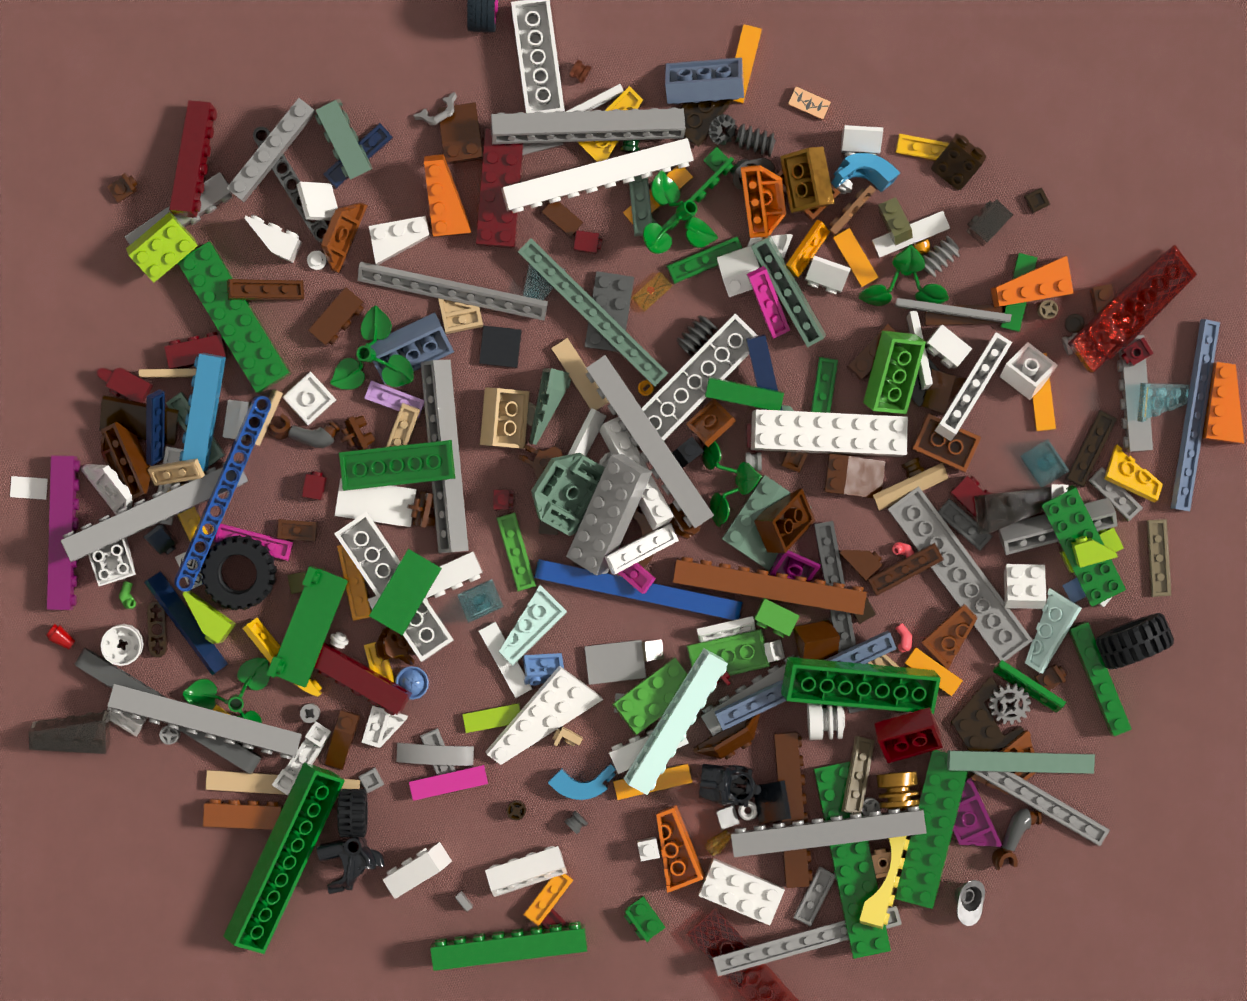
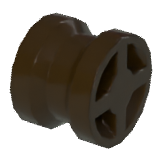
M919 457L901 465L907 472V479L925 471L919 464Z
M514 800L508 805L507 814L512 820H520L525 816L526 806L522 801Z

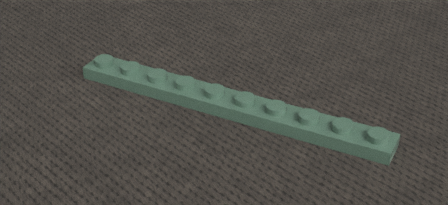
M532 238L518 251L654 387L668 374Z

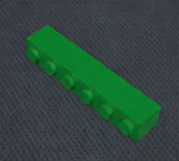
M1083 622L1070 627L1068 632L1110 735L1115 737L1132 730L1108 669L1104 665L1089 623Z

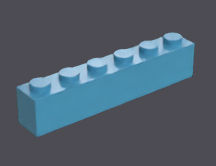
M200 353L199 357L197 356L195 359L196 375L193 376L191 386L194 388L193 394L190 395L188 405L191 407L190 413H187L185 424L188 426L187 432H184L182 438L184 451H181L179 461L198 458L203 472L207 471L209 466L226 360L224 356Z

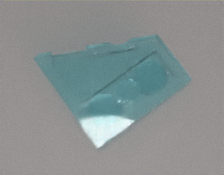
M529 264L523 296L545 300L554 287Z

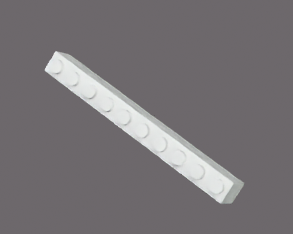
M688 138L506 186L501 191L507 211L512 210L513 213L524 211L523 207L531 205V208L542 206L544 201L549 200L550 203L561 201L560 197L568 195L569 199L579 196L581 191L586 190L588 194L598 191L597 187L605 186V189L614 187L616 182L622 180L625 184L635 181L634 177L641 176L644 179L653 176L652 172L662 170L664 173L670 172L671 167L678 166V169L690 166L689 162L694 161Z

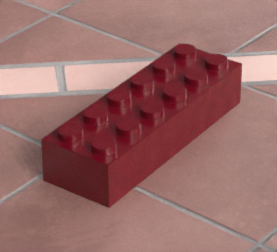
M485 128L476 244L515 248L518 212L507 211L501 189L521 183L524 143L492 144L491 129Z

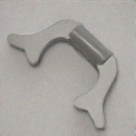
M453 92L449 97L443 98L444 103L448 105L443 112L429 117L428 111L423 109L422 112L414 114L415 120H424L429 125H436L444 119L451 117L454 113L456 93Z

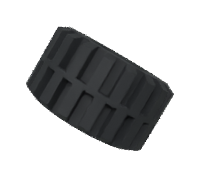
M365 789L340 790L337 810L338 833L340 837H365L368 824V798Z

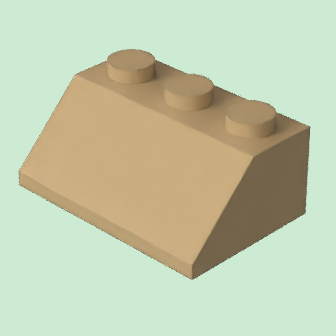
M485 388L480 445L525 449L529 391Z

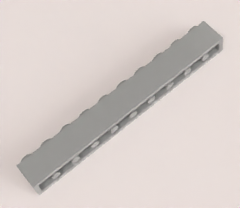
M675 107L669 109L651 108L648 110L614 109L611 111L576 110L573 112L555 111L544 113L539 111L535 113L491 114L492 144L684 138L686 129L684 108L678 109Z
M606 355L586 368L588 371L586 373L587 378L591 383L595 382L599 388L596 391L602 400L604 398L608 400L610 404L607 407L611 413L619 416L621 419L618 421L623 431H629L631 434L629 439L634 447H640L642 450L640 456L645 463L650 462L653 467L651 471L655 478H661L664 483L661 487L667 495L671 494L675 500L672 503L678 512L680 510L684 512L686 516L683 519L689 528L693 526L695 529L713 517L714 514Z
M451 360L421 362L428 443L452 440L455 479L432 481L439 553L469 551Z
M215 467L205 471L206 475L201 479L189 480L187 484L182 486L180 483L170 487L171 491L167 493L160 491L152 495L153 499L147 502L145 499L134 503L135 507L129 510L127 507L117 511L118 515L111 518L107 515L99 519L100 523L94 526L91 523L81 527L82 531L76 534L72 531L63 535L64 539L61 540V544L70 563L208 501L223 467L218 470ZM229 470L226 473V479L231 481L235 478L233 470ZM244 471L236 488L248 482ZM221 488L218 491V496L226 493V488Z
M116 684L113 685L108 702V708H111L112 713L122 715L123 712L130 713L131 718L141 720V717L149 719L148 722L157 725H160V722L167 723V727L176 730L179 727L186 728L187 733L197 735L198 732L205 733L206 738L213 740L220 737L224 739L223 742L232 745H235V742L242 743V747L251 750L254 747L261 748L262 753L272 755L273 752L280 753L281 758L291 760V757L296 758L302 737L300 733Z
M919 806L907 807L908 810L906 811L894 808L889 809L888 813L882 814L881 811H871L866 816H861V813L850 814V818H842V815L832 816L830 817L831 820L823 821V818L811 819L810 823L798 820L793 821L792 825L785 826L784 823H775L770 828H765V825L754 826V830L747 831L746 827L736 828L735 832L731 833L734 857L926 834L923 808L919 809Z

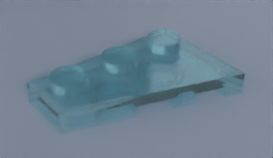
M1141 383L1137 421L1144 422L1152 416L1156 417L1161 415L1162 412L1171 411L1186 405L1189 385Z

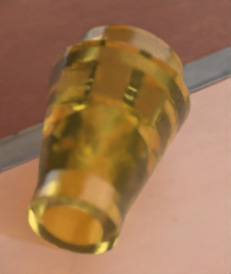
M725 829L723 832L706 840L707 843L704 847L713 857L719 855L731 840V834Z

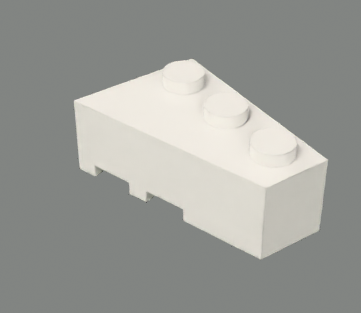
M426 216L369 226L376 265L382 264L386 260L395 257L430 237Z
M440 842L428 850L426 848L422 849L416 854L417 857L414 859L409 857L401 863L402 866L397 869L395 866L386 872L387 876L383 879V882L394 899L434 876L452 862Z

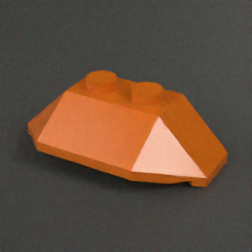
M761 165L741 167L750 238L767 237L771 235L786 215L782 177Z

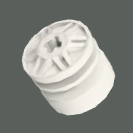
M128 624L112 627L104 634L101 641V651L105 659L118 666L128 665L135 661L142 653L144 646L143 637L139 630ZM120 639H122L124 642H128V644L125 646L126 649H123V647L118 646V644L121 642Z
M807 703L809 740H822L824 731L828 732L829 739H833V731H836L837 739H842L845 728L843 707L835 705V708H832V705H826V708H822V704Z

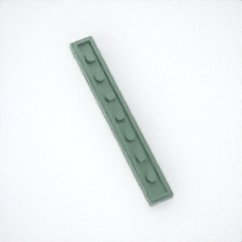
M948 750L947 770L1094 774L1095 754Z

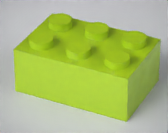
M169 212L130 244L126 250L130 258L155 282L198 245L195 238Z

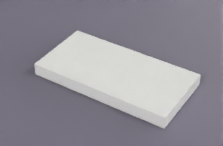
M340 478L335 516L356 519L367 512L374 522L411 527L412 509L407 508V505L414 504L417 489L384 486L343 491L342 478Z

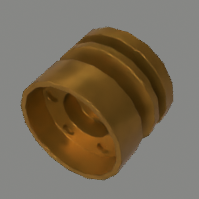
M917 772L877 775L878 788L887 789L886 793L879 795V798H887L888 802H880V808L907 809V807L919 805V799L910 800V796L919 795L918 792L910 791L909 789L910 786L918 784Z

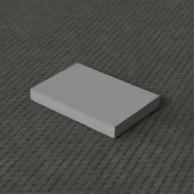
M642 640L585 646L589 685L646 678Z

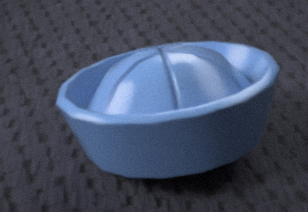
M409 666L398 673L395 683L412 692L409 699L414 700L426 693L429 681L422 669Z

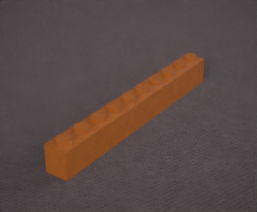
M682 556L681 560H676L673 583L860 615L864 614L867 591H863L864 587L853 585L852 589L844 588L845 584L833 582V586L826 585L824 580L814 579V582L806 581V577L795 576V579L787 578L788 574L777 572L776 576L768 575L769 571L757 569L756 573L750 572V568L738 566V569H732L730 564L719 563V566L711 565L712 561L700 560V563L693 562V558Z

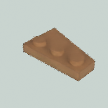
M871 185L866 190L862 188L855 196L857 200L853 204L849 202L842 210L844 212L843 216L840 219L836 217L829 224L832 227L829 231L833 236L842 229L875 192V188Z

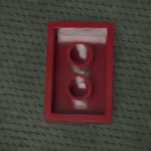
M930 707L874 723L877 740L887 763L943 748L940 731Z

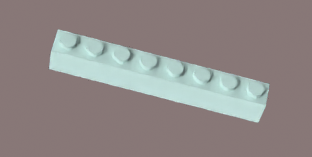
M703 648L624 777L629 786L646 795L654 789L656 780L666 769L667 762L675 755L678 744L685 739L686 731L696 721V715L705 706L709 694L715 690L720 676H723L726 672L728 663L723 658Z

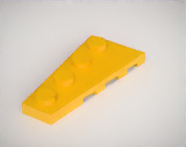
M629 86L605 111L638 109L643 99ZM619 140L582 141L577 143L596 162H600L609 158Z

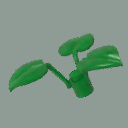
M663 170L660 171L652 182L651 192L653 198L662 206L668 203L671 207H679L676 209L677 218L664 229L657 223H650L644 228L643 239L648 250L655 254L666 252L672 245V238L666 231L679 220H687L684 226L687 229L685 235L689 243L694 247L703 248L717 240L718 236L701 219L694 217L697 212V205L693 201L687 200L684 203L683 201L676 203L680 198V190Z
M911 244L893 258L892 264L896 268V273L888 289L884 285H872L861 291L858 295L860 300L873 306L888 304L892 300L890 292L894 287L899 272H901V274L906 276L913 273L917 289L919 290L915 294L917 301L942 304L949 299L946 289L938 284H928L923 288L920 286L916 272L921 271L925 267V261L918 250Z
M373 306L367 312L361 324L363 338L366 340L373 339V341L357 349L356 356L358 361L352 358H345L339 362L330 382L333 386L345 390L360 387L365 380V374L361 371L364 367L363 361L367 363L376 361L385 365L386 367L382 371V378L391 387H401L413 381V368L408 359L402 355H392L387 363L377 358L375 350L371 348L377 339H386L392 329L389 317L378 306Z
M714 441L709 447L705 444L703 446L702 461L704 466L708 470H713L716 466V468L736 473L735 483L738 488L723 493L722 496L720 493H714L710 500V510L714 514L712 519L718 527H721L727 521L730 512L729 503L725 497L738 491L742 495L749 494L757 487L762 475L756 472L747 462H742L737 470L721 466L718 463L721 460V451L716 441Z
M253 658L244 662L238 669L237 678L245 684L239 695H232L228 700L216 695L217 687L208 679H199L183 691V696L189 704L210 710L215 707V699H218L228 704L231 711L240 713L241 716L236 717L262 723V719L257 712L250 710L245 714L243 713L244 702L242 696L247 686L252 690H260L268 684L270 676L266 675L269 669L268 660L266 658Z

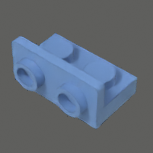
M562 653L524 655L523 657L526 675L524 679L525 684L532 686L543 684L559 666L564 669Z

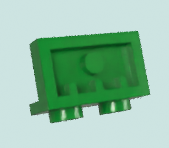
M644 896L625 908L626 914L624 917L630 925L632 923L637 928L635 932L641 941L643 939L646 942L650 941L653 936L666 928Z

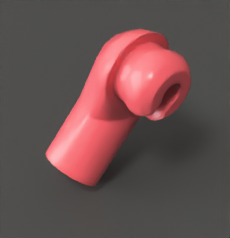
M897 542L892 547L894 554L905 555L906 558L915 553L910 544Z
M901 623L895 629L901 636L898 650L904 653L911 649L912 635L904 624Z

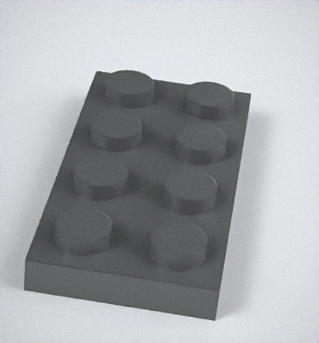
M596 271L592 298L626 331L634 277ZM588 322L585 347L619 352Z

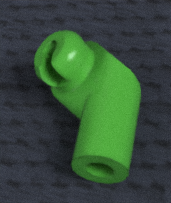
M128 581L123 582L119 599L126 609H133L136 606V601L130 593L133 583Z

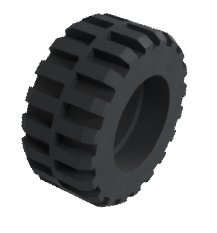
M241 535L225 538L214 545L208 551L203 567H201V574L203 575L201 579L202 585H205L207 595L210 594L212 596L211 600L215 603H220L221 607H228L231 610H246L263 601L273 589L277 566L274 565V556L270 555L268 547H264L258 539L254 540L250 536L242 537ZM233 555L248 557L256 567V580L246 590H234L222 578V565L226 559Z
M1161 613L1151 614L1125 623L1096 638V645L1104 665L1110 670L1131 665L1154 656L1174 644V638L1165 616Z

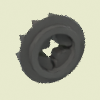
M725 114L714 118L709 127L711 140L718 145H726V143L732 142L731 139L733 136H736L735 130L738 128L735 125L736 120ZM721 125L727 127L725 129L726 135L721 133L723 131Z

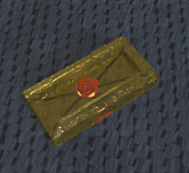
M659 272L632 299L645 312L670 290L673 285Z

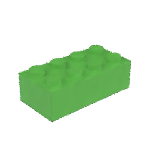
M882 330L863 401L865 405L873 411L907 414L926 341L916 334Z
M673 658L612 703L634 735L639 734L664 714L686 678L687 673L678 660Z

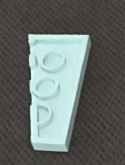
M539 585L536 593L499 650V653L513 666L567 611Z
M1051 588L1048 590V599L1042 609L1043 614L1040 623L1038 622L1036 627L1037 633L1031 643L1025 664L1042 674L1082 609Z

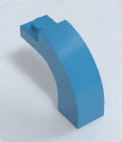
M856 153L847 156L842 161L838 170L834 173L835 178L831 184L837 188L852 177H862L869 180L882 192L894 183L900 172L891 163L879 156L869 153Z
M610 763L596 778L587 782L573 779L561 768L548 781V784L565 797L576 800L591 799L608 789L603 782L605 780L609 782L616 775L614 773L616 768Z

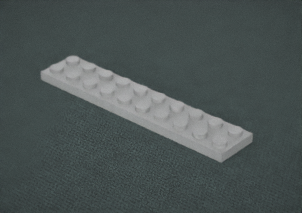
M919 486L888 508L890 514L918 551L933 543L937 545L944 560L933 565L931 569L959 607L965 604L977 616L974 627L1000 661H1006L1033 641L1009 608H1005V602Z

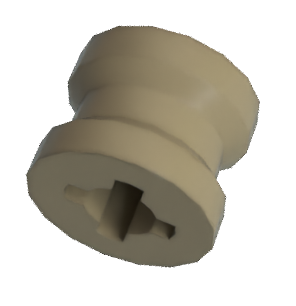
M1045 300L1040 303L1037 309L1039 317L1045 320L1054 318L1058 313L1057 304L1052 300Z

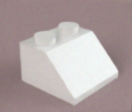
M845 125L842 129L841 153H845L846 157L856 153L879 155L881 152L883 128Z
M751 246L717 257L722 279L729 297L752 290L747 274L761 266Z
M813 256L804 281H807V285L818 288L822 286L826 288V292L836 295L837 292H842L851 268Z
M1027 342L1006 363L1000 378L1030 400L1043 387L1058 365Z

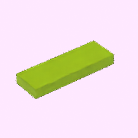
M517 703L462 714L465 731L470 733L509 725L521 711L520 705Z

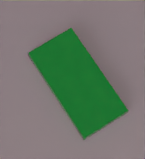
M408 549L369 616L403 636L442 568Z

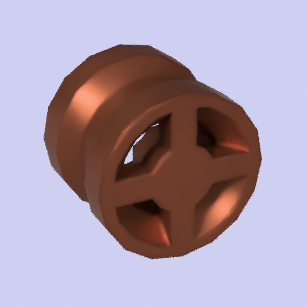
M578 59L569 76L571 78L575 77L580 83H583L592 67L583 65L582 61Z

